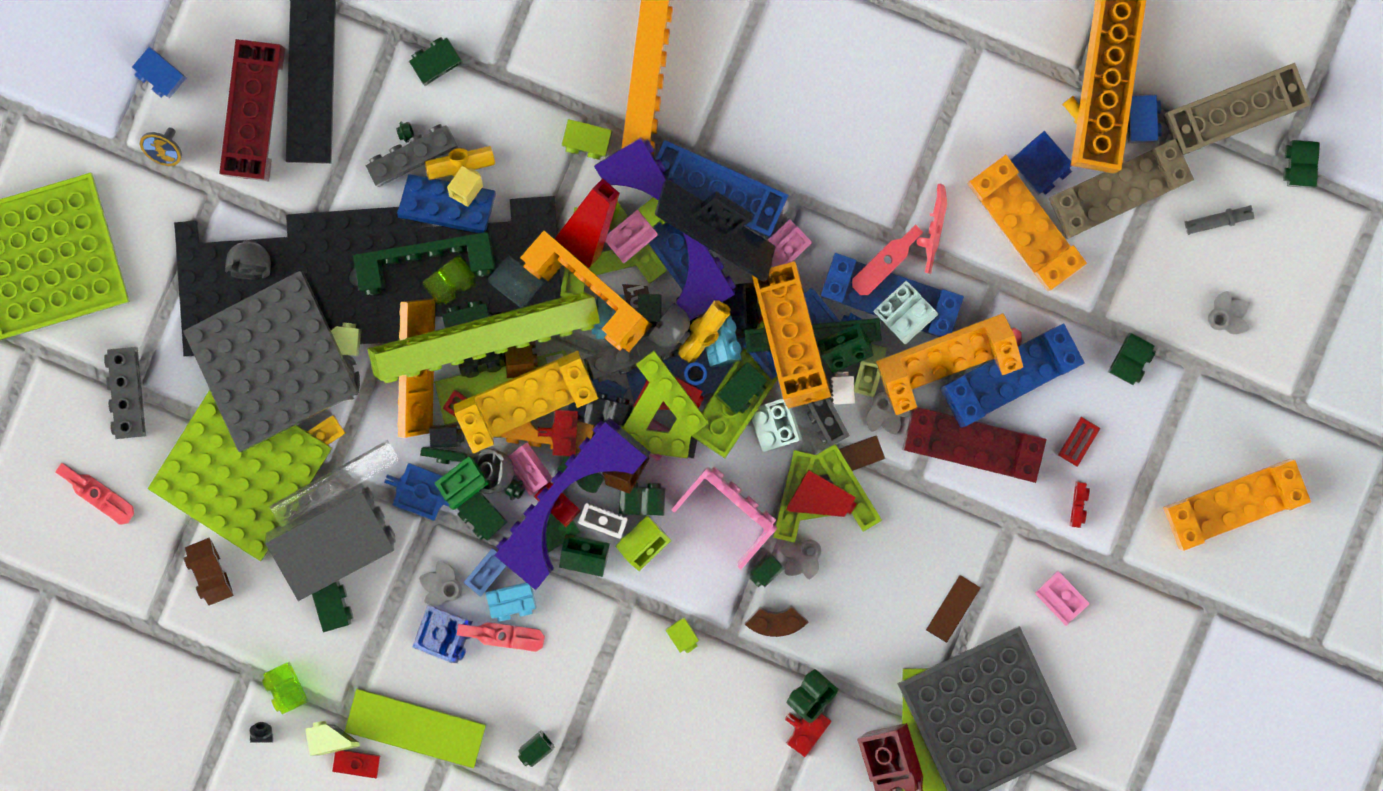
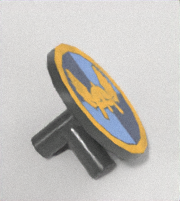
M169 127L164 135L149 132L140 139L139 144L144 154L160 165L175 166L182 158L180 147L172 140L176 133L173 128Z

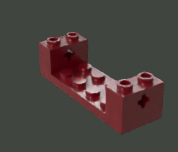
M235 39L220 175L269 182L272 159L268 158L278 71L283 70L285 48L280 44Z
M917 407L911 411L902 450L1036 483L1047 439L979 422H973L968 426L960 428L954 416Z

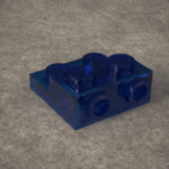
M1045 131L1011 159V162L1024 177L1025 181L1038 195L1042 192L1045 195L1055 187L1054 181L1059 177L1063 180L1072 172L1070 169L1072 167L1071 160Z
M427 605L412 647L449 663L458 664V661H461L466 654V648H464L466 639L471 638L457 635L458 624L472 625L473 621Z

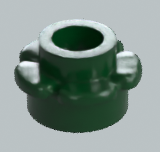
M401 121L399 123L400 127L396 128L400 140L408 143L409 139L414 137V132L410 122L403 123Z
M513 479L509 487L506 488L505 494L510 497V500L521 498L525 491L523 481Z

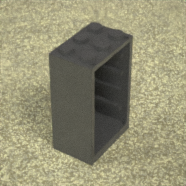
M362 482L266 533L265 544L298 601L394 551L395 533L390 525H385L384 513L380 506L375 507L374 496L370 488H365Z

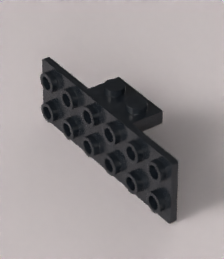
M669 179L664 181L655 211L657 217L761 281L765 282L768 279L776 247L744 227L752 219L753 214L717 191L703 201Z

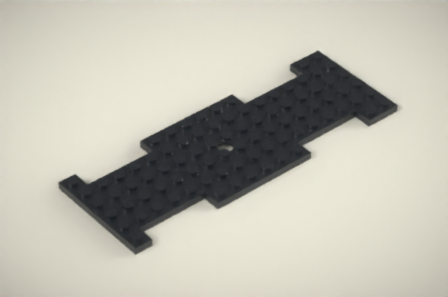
M555 196L510 199L511 221L488 223L486 232L491 234L497 270L492 271V275L479 277L477 273L471 272L467 248H465L466 252L452 254L449 250L444 251L443 256L430 258L426 254L421 255V260L408 262L403 258L398 259L399 263L393 265H386L382 262L386 289H381V294L371 296L359 291L358 286L353 285L349 280L350 272L355 269L353 255L479 233L444 226L422 228V222L398 218L397 212L399 207L287 214V237L251 239L268 251L271 260L270 275L263 279L262 275H254L256 277L255 280H246L232 277L231 271L225 272L226 258L229 250L244 240L199 243L198 221L174 222L183 357L194 356L183 332L184 330L298 271L304 272L330 330L336 326L342 327L343 323L356 324V328L361 329L360 345L390 343L400 340L399 312L400 303L403 301L435 299V317H442V314L447 313V308L459 306L461 310L469 308L468 303L481 300L482 304H487L489 313H500L562 298L560 296V269L549 281L543 277L539 280L523 267L525 262L520 258L543 231L547 232L552 238H556Z

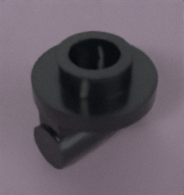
M258 722L250 727V743H273L271 725L265 722Z

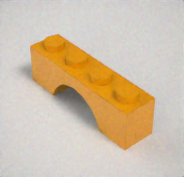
M531 421L501 434V437H505L508 443L519 444V440L528 441L530 446L541 447L543 443L550 444V449H553L551 437H538V432L540 431L534 427ZM577 421L575 453H580L581 449L579 446L586 437L589 439L593 437L594 432L592 430L595 428V425Z

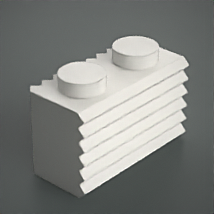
M835 372L834 377L830 379L832 381L830 383L832 386L830 388L832 390V404L855 403L854 376H849V372Z
M588 502L583 508L578 523L621 539L628 517L620 516L619 513L615 514V512L611 513L606 508H599L598 505H590Z

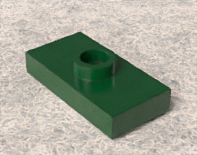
M431 447L421 448L420 456L437 458L436 462L442 464H449L450 460L462 462L468 455L463 452Z

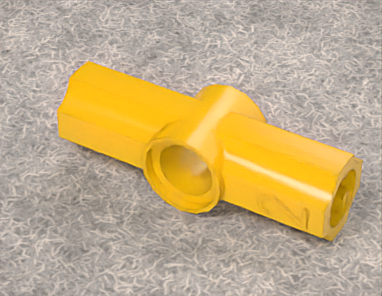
M491 146L470 151L464 148H456L449 152V156L428 160L424 163L428 179L433 180L450 175L455 176L462 166L474 170L492 166L495 164V159Z
M714 300L703 317L697 318L690 325V336L679 348L678 354L682 359L689 363H694L705 347L712 345L718 339L719 334L717 331L730 315V308L719 300Z

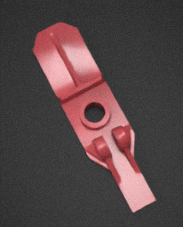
M943 184L937 185V199L934 211L930 213V216L934 217V222L932 221L929 227L931 237L930 239L923 237L917 239V245L926 248L927 264L925 273L928 274L932 272L947 208L946 189Z
M916 224L901 239L891 240L852 279V287L859 295H869L907 257L909 246L923 233ZM885 256H889L891 258L890 264L885 263Z
M63 463L55 471L72 484V488L77 495L118 524H127L133 517V506L92 476L78 474ZM93 489L98 490L97 497L91 495Z
M486 622L480 626L458 624L457 630L458 636L477 638L484 645L533 652L543 648L545 637L539 629ZM500 632H504L502 639H498Z

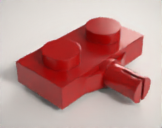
M555 410L552 428L538 427V431L547 432H538V437H551L553 443L552 455H575L578 411Z
M1075 482L1069 525L1071 527L1081 528V523L1085 524L1087 510H1083L1084 501H1088L1090 488H1086L1087 483Z
M790 712L788 714L789 717L786 716L785 721L795 728L792 736L786 743L806 757L832 721L821 713L813 722L809 723L803 718L801 720Z

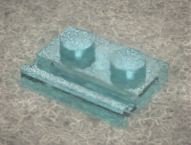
M509 255L488 278V282L520 308H524L543 285L541 280L537 279Z

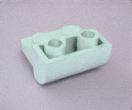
M907 281L873 311L884 325L905 345L938 315L936 310Z
M783 398L761 405L752 417L762 452L802 440L792 408H787Z

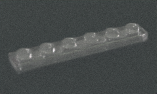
M387 440L269 507L279 525L283 527L399 462V459Z

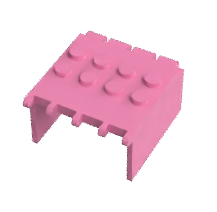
M708 466L671 510L675 513L703 479H707L764 529L760 537L737 562L738 568L742 570L760 547L776 531L777 526L774 523L776 519L767 511L762 513L758 510L759 504L750 496L747 498L743 497L740 494L742 490L731 481L728 484L723 479L724 474L715 466L712 469Z

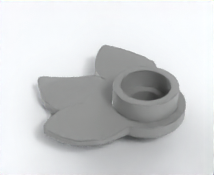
M1228 291L1219 294L1214 301V309L1208 315L1209 325L1215 330L1225 329L1230 334H1240L1247 331L1250 327L1242 318L1246 314L1250 303L1240 299L1232 300ZM1217 315H1221L1223 317V321L1221 323H1217L1215 321V317Z
M880 392L874 396L872 401L873 408L867 413L866 419L871 432L882 426L889 433L896 435L901 427L900 417L909 416L910 411L896 415L886 392ZM881 399H886L888 401V405L886 407H881L879 405V401Z
M795 540V543L788 541L781 546L779 551L789 558L785 566L786 575L796 576L803 572L805 577L810 580L817 574L821 547L816 541L806 540L800 542ZM810 547L814 548V553L807 555V549Z
M437 562L436 573H427L419 577L421 585L429 592L424 602L431 606H440L446 600L454 601L461 596L462 586L455 579L454 569L445 562ZM449 585L455 587V592L453 594H450L447 591V587Z

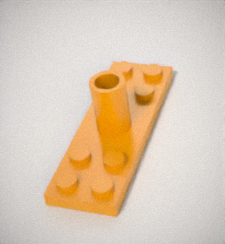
M427 298L400 303V340L435 331V299ZM425 369L421 370L417 376H399L398 437L407 438L430 433V425H433L434 371Z

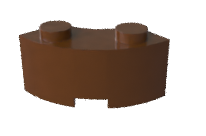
M210 537L185 547L187 556L184 557V562L188 570L192 569L198 583L196 590L200 599L204 598L210 606L234 596L227 573H223L218 561L221 558Z
M791 605L786 610L780 612H770L759 607L745 622V625L758 634L781 637L799 631L809 622Z

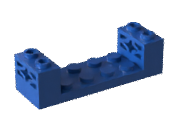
M664 140L656 160L660 159L665 166L666 171L663 173L667 179L672 178L675 184L703 201L716 191L753 214L751 221L745 225L746 227L768 238L771 237L789 195Z
M838 253L834 254L820 297L877 316L873 311L907 281L938 313L921 331L937 337L952 333L964 296L944 289L940 290L890 273L869 295H859L852 287V279L866 264Z
M1065 324L1058 325L1018 346L1023 368L1002 375L995 359L940 387L960 428L968 426L999 407L1085 364Z

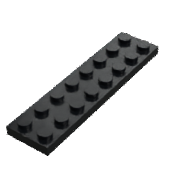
M290 0L286 133L287 163L332 164L336 0Z

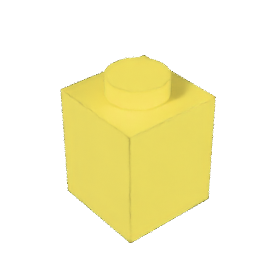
M462 166L447 186L449 197L469 207L483 187L481 175L472 168L467 169Z

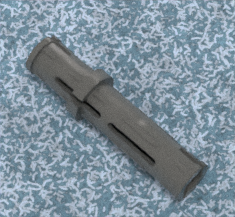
M1249 205L1235 210L1229 208L1226 209V212L1185 221L1186 232L1190 235L1225 225L1235 226V223L1254 219L1252 206Z

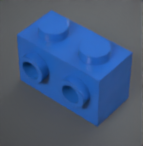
M148 47L132 66L137 71L134 75L143 83L146 81L150 82L153 85L151 90L161 98L164 95L170 98L187 79L151 47Z
M1157 95L1132 96L1128 121V143L1156 142L1158 137L1162 136V125L1158 123L1157 114H1161V101H1157Z

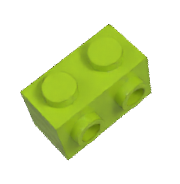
M568 119L562 147L566 148L565 152L578 155L579 151L588 153V158L600 160L601 157L606 158L613 131Z
M647 515L615 547L634 568L640 571L672 540Z

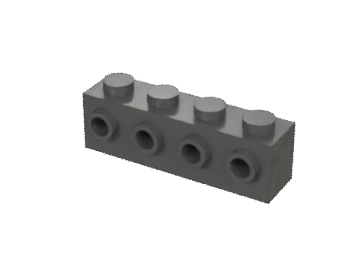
M441 124L429 129V134L423 137L421 134L409 139V144L403 147L401 144L389 149V154L383 157L379 154L370 158V163L365 166L375 186L380 187L424 165L425 161L436 159L458 148L447 125L442 127Z
M646 336L641 338L630 352L624 348L619 351L615 347L584 359L591 380L598 379V382L610 379L611 373L619 371L621 375L632 371L631 366L636 365L637 362L653 350L663 360L674 356L673 351L679 348L678 345L672 348L660 347Z
M138 347L108 349L107 354L104 355L105 367L109 368V377L106 378L107 389L111 390L112 398L108 401L110 413L113 412L114 419L111 422V433L115 435V439L145 437L146 428Z
M830 398L807 404L810 409L807 415L812 424H818L821 431L817 432L823 445L828 443L829 446H832L850 436Z

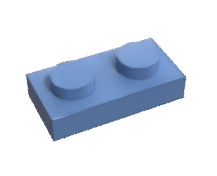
M494 548L488 552L463 582L480 597L506 567L503 562L494 556L498 552Z

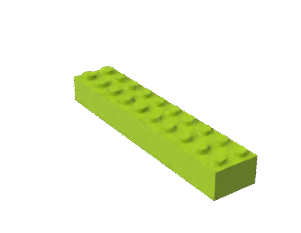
M581 292L367 348L374 376L385 383L397 381L398 377L402 375L413 377L419 375L421 370L429 369V371H436L442 369L444 364L459 365L464 363V359L471 357L473 360L486 357V353L494 351L495 354L507 352L508 347L516 346V348H523L529 346L531 341H549L551 336L558 334L560 337L573 334V330L581 328V331L591 330L595 328V324L600 323L595 297L586 292Z

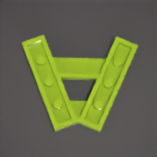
M618 201L609 227L611 231L629 217ZM649 244L625 263L620 260L613 250L602 252L595 263L588 268L595 275L637 266L649 284L667 272V269ZM565 267L560 296L566 297L584 292L585 284Z
M653 350L636 363V366L649 381V384L625 425L619 426L648 449L651 454L688 459L691 436L706 426L709 421L655 350ZM664 401L677 418L670 431L647 429Z
M836 444L817 455L794 450L776 522L777 529L774 532L773 538L795 543L801 520L829 516L786 510L787 505L808 470L819 476L828 474L834 485L856 497L854 502L857 505L852 515L863 532L882 521Z

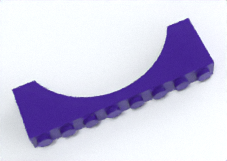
M642 137L594 165L601 179L603 178L610 185L635 188L653 196L657 200H659L663 183L667 180L663 173L666 171L665 166L660 159L656 160L651 152L655 150L648 139L644 141ZM683 233L688 247L689 270L686 284L676 304L687 313L691 321L706 312L714 300L723 302L735 295L734 288H736V285L730 275L725 276L722 271L725 268L718 256L714 258L710 251L711 249Z
M608 418L605 423L601 420L592 430L595 432V435L591 439L586 437L579 446L581 449L580 453L577 456L572 454L566 461V470L563 473L560 470L551 480L554 483L551 488L547 489L545 487L537 496L540 500L537 505L531 504L523 513L526 518L522 523L518 520L510 529L512 535L508 539L504 537L496 546L499 550L494 556L535 590L554 569L548 553L546 532L551 510L563 490L575 481L598 472L619 471L634 474L651 453L611 418Z

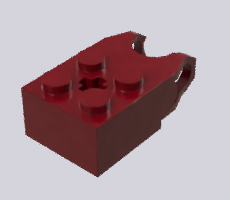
M907 723L868 731L857 739L869 780L873 782L875 791H897V787L903 788L905 791H923V774Z

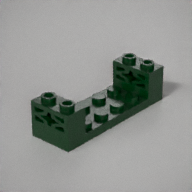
M485 232L353 255L359 291L371 296L381 294V289H386L382 262L386 265H393L399 263L398 259L405 258L408 262L421 260V255L428 254V257L433 258L443 256V252L449 250L452 254L466 252L465 248L468 250L471 272L477 273L479 277L492 275V271L497 270L491 234Z

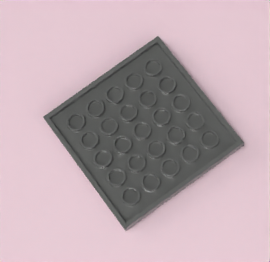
M298 271L183 331L238 452L242 453L359 393L303 271Z
M1020 626L897 683L947 791H989L1077 749Z

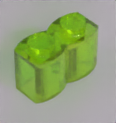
M458 255L424 280L422 285L438 305L443 302L447 305L456 298L455 293L462 289L464 292L474 285L472 280L476 276L471 272V269L461 256Z
M290 661L263 674L264 679H262V683L266 691H271L274 699L271 701L277 712L280 711L281 714H284L308 702Z

